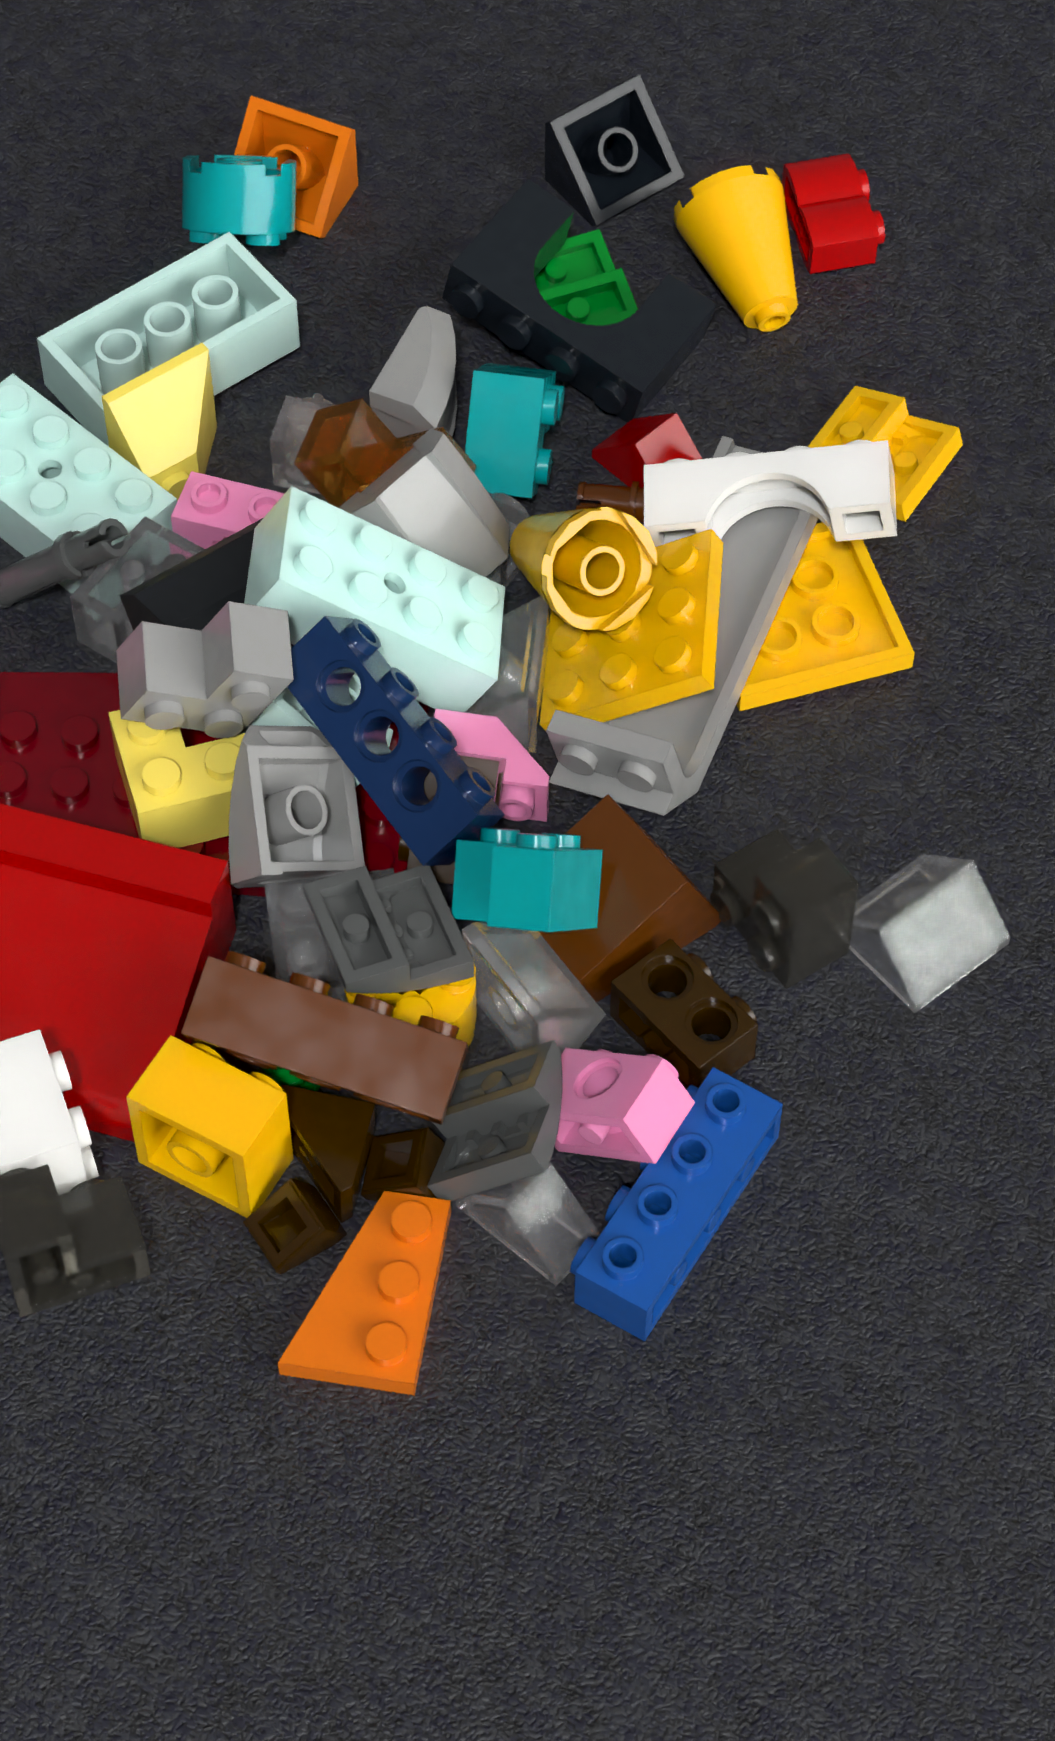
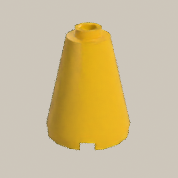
M751 165L738 166L719 171L690 188L693 198L683 208L680 200L674 207L673 220L678 232L745 326L759 329L762 332H770L786 325L798 306L784 189L780 178L773 169L765 167L767 175L754 174Z
M592 507L533 515L521 521L511 536L510 554L515 565L555 615L572 627L583 630H615L635 618L650 599L654 586L649 583L652 574V564L657 565V551L649 531L634 516L611 507Z

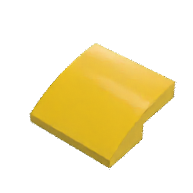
M854 386L808 447L844 445L854 440H869L872 442L888 440L895 473L896 518L906 522L962 447L963 443L959 427L909 415L905 397Z

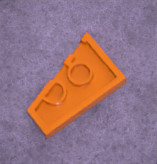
M390 1191L383 1192L278 1361L279 1375L415 1395L451 1216V1200Z

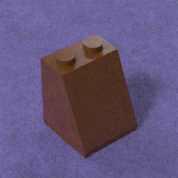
M607 794L565 833L581 835L580 848L603 850L597 928L558 932L504 928V930L526 953H529L534 947L538 949L548 961L540 971L565 998L575 991L591 1005H594L611 994V981L671 938L682 949L716 927L724 917L651 836Z

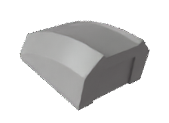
M429 306L419 308L369 390L372 412L374 449L372 456L374 469L383 472L387 471L414 447L413 443L429 429L444 433L451 442L457 412L455 380L456 344L451 315Z
M429 429L414 442V447L365 490L355 493L339 507L354 516L484 577H487L508 558L510 532L508 522L444 433L434 429Z
M249 725L238 752L230 799L229 864L231 885L235 888L303 887V884L365 866L354 775L320 730L311 726Z

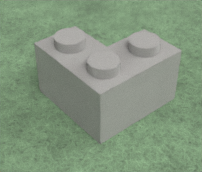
M228 601L202 631L142 621L116 650L121 719L144 722L148 727L157 730L179 727L204 731L205 734L213 738H229L239 735L294 680L287 610Z

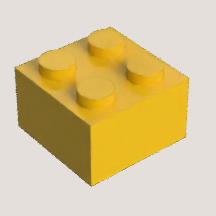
M170 1035L126 1096L138 1162L245 1218H248L265 1202L294 1159L287 1093L283 1092L282 1088L273 1079L262 1073L251 1072L247 1074L227 1064L219 1053L207 1045L201 1043L190 1045Z

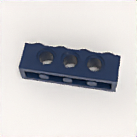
M324 616L291 648L294 680L287 688L423 866L451 865L455 861L457 840L479 839L481 827L491 828L504 816V813L492 799L495 796L493 786L477 769L467 767L454 750L457 746V741L451 731L441 721L427 715L416 700L419 692L414 683L399 669L391 668L380 654L378 649L381 647V642L374 631L363 621L356 618ZM356 673L360 679L361 690L358 698L353 701L349 694V683L352 676ZM392 722L395 723L399 732L398 743L393 751L389 749L386 742V732ZM430 771L434 774L437 781V791L431 801L428 800L424 792V780Z

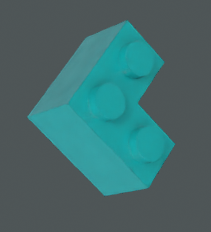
M486 363L473 370L464 460L488 493L532 498L538 493L539 484L548 485L552 465V449L543 448L544 434L550 430V426H555L556 421L561 420L565 392L564 386L555 385L556 371Z
M481 827L480 839L457 840L452 915L454 919L487 922L489 927L541 932L597 928L603 850L580 848L581 835L563 833L532 834L520 833V830Z

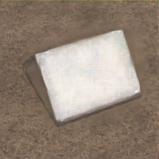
M541 596L503 615L498 680L465 712L498 717L530 753L537 752L542 692L549 643V606Z
M928 854L919 856L829 921L828 929L914 1013L1007 946L1010 941V935L974 861Z
M487 922L471 923L462 929L463 939L476 967L477 1004L516 1052L552 1040L560 1048L561 1054L565 1048L579 1049L606 1015L538 931L489 927Z

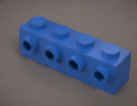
M714 1067L699 1088L691 1084L686 1089L695 1103L656 1164L640 1162L639 1169L643 1172L632 1188L623 1185L617 1191L605 1215V1221L608 1224L597 1240L592 1237L585 1239L575 1254L570 1267V1273L575 1275L574 1303L644 1342L779 1137L783 1103Z

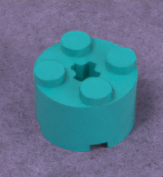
M199 155L183 157L182 228L189 230V241L210 243L230 232L231 234L246 235V244L280 245V240L287 239V233L295 231L297 161L288 159L281 164V169H277V157L214 155V162H201V166H199Z

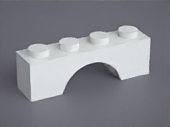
M854 440L844 445L815 448L794 446L785 451L756 454L735 452L724 457L697 460L676 458L664 463L644 465V527L649 531L655 547L712 529L722 539L727 530L744 516L760 509L778 506L798 508L813 514L827 526L836 542L897 536L895 473L888 440L874 442Z

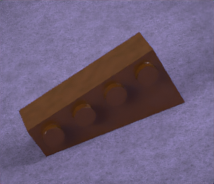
M228 951L225 961L210 956L207 957L181 1032L192 1045L194 1043H201L213 1050L217 1046L226 1049L225 1053L239 1058L243 1062L264 1069L276 1070L277 1067L289 1070L290 1075L305 1082L340 1091L343 1088L354 1092L353 1096L440 1125L443 1124L468 1050L467 1042L456 1039L459 1031L458 1027L424 1015L420 1016L418 1025L393 1018L392 1014L395 1006L362 994H356L353 1004L327 996L331 985L303 974L292 972L289 983L264 975L266 963L237 952Z

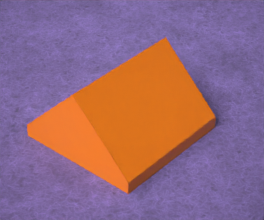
M250 95L234 155L277 157V169H281V164L288 159L297 161L295 230L318 238H325L358 187L355 129Z

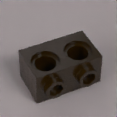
M671 938L611 981L610 1016L648 1054L660 1056L670 1062L677 1070L678 1079L685 1089L691 1084L699 1088L713 1067L731 1076L755 1058L758 1023L751 1008L740 997H730L713 980V976L704 961L693 953L687 955ZM668 991L675 993L678 996L672 998H663L656 995L655 993ZM713 1034L722 1039L718 1041H705L698 1036Z

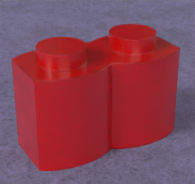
M849 153L784 164L782 185L786 213L793 230L796 232L799 250L807 271L813 274L875 263L877 247L885 241V226L881 212L879 210L872 211L869 204L870 187L866 171L864 169L857 170L854 160Z

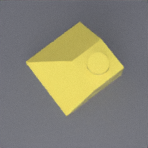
M201 342L102 396L109 447L177 498V501L191 471L205 474L217 430L209 349Z

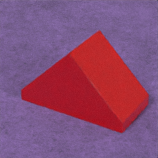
M677 413L633 418L593 448L591 456L628 487H632L633 481H639L641 488H644V465L664 463L676 458L688 460L702 459Z

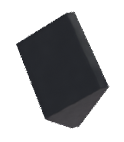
M640 74L623 81L545 123V180L591 226L602 223L685 177Z

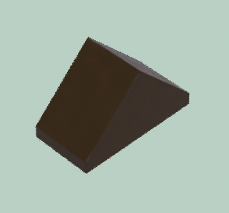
M282 1084L280 1087L283 1092L287 1093L293 1154L340 1223H343L353 1217L366 1170L373 1136H375V1103Z

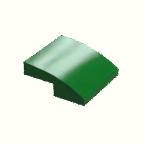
M600 229L566 238L565 244L535 277L537 288L548 305L562 316L578 323L610 325L627 319L638 310L623 269H615Z

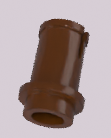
M585 481L579 482L577 499L595 500L601 503L580 502V504L576 505V510L592 507H611L634 516L641 524H644V488L640 487L639 481H633L632 487L592 484Z

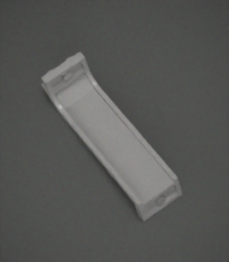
M722 436L712 458L724 457L735 452L749 454L764 452L736 446L733 438ZM778 506L757 510L734 523L721 539L723 542L714 689L606 722H599L556 709L546 730L558 760L549 783L604 798L609 794L618 803L663 816L696 794L816 523L822 521L807 511L793 507Z

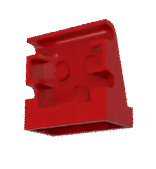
M0 803V1041L40 1029L48 1054L61 1050L72 1084V1089L62 1092L67 1108L81 1107L88 1130L135 1142L126 1096L170 1035L191 1045L181 1032L207 957L210 956L225 961L237 931L228 861Z

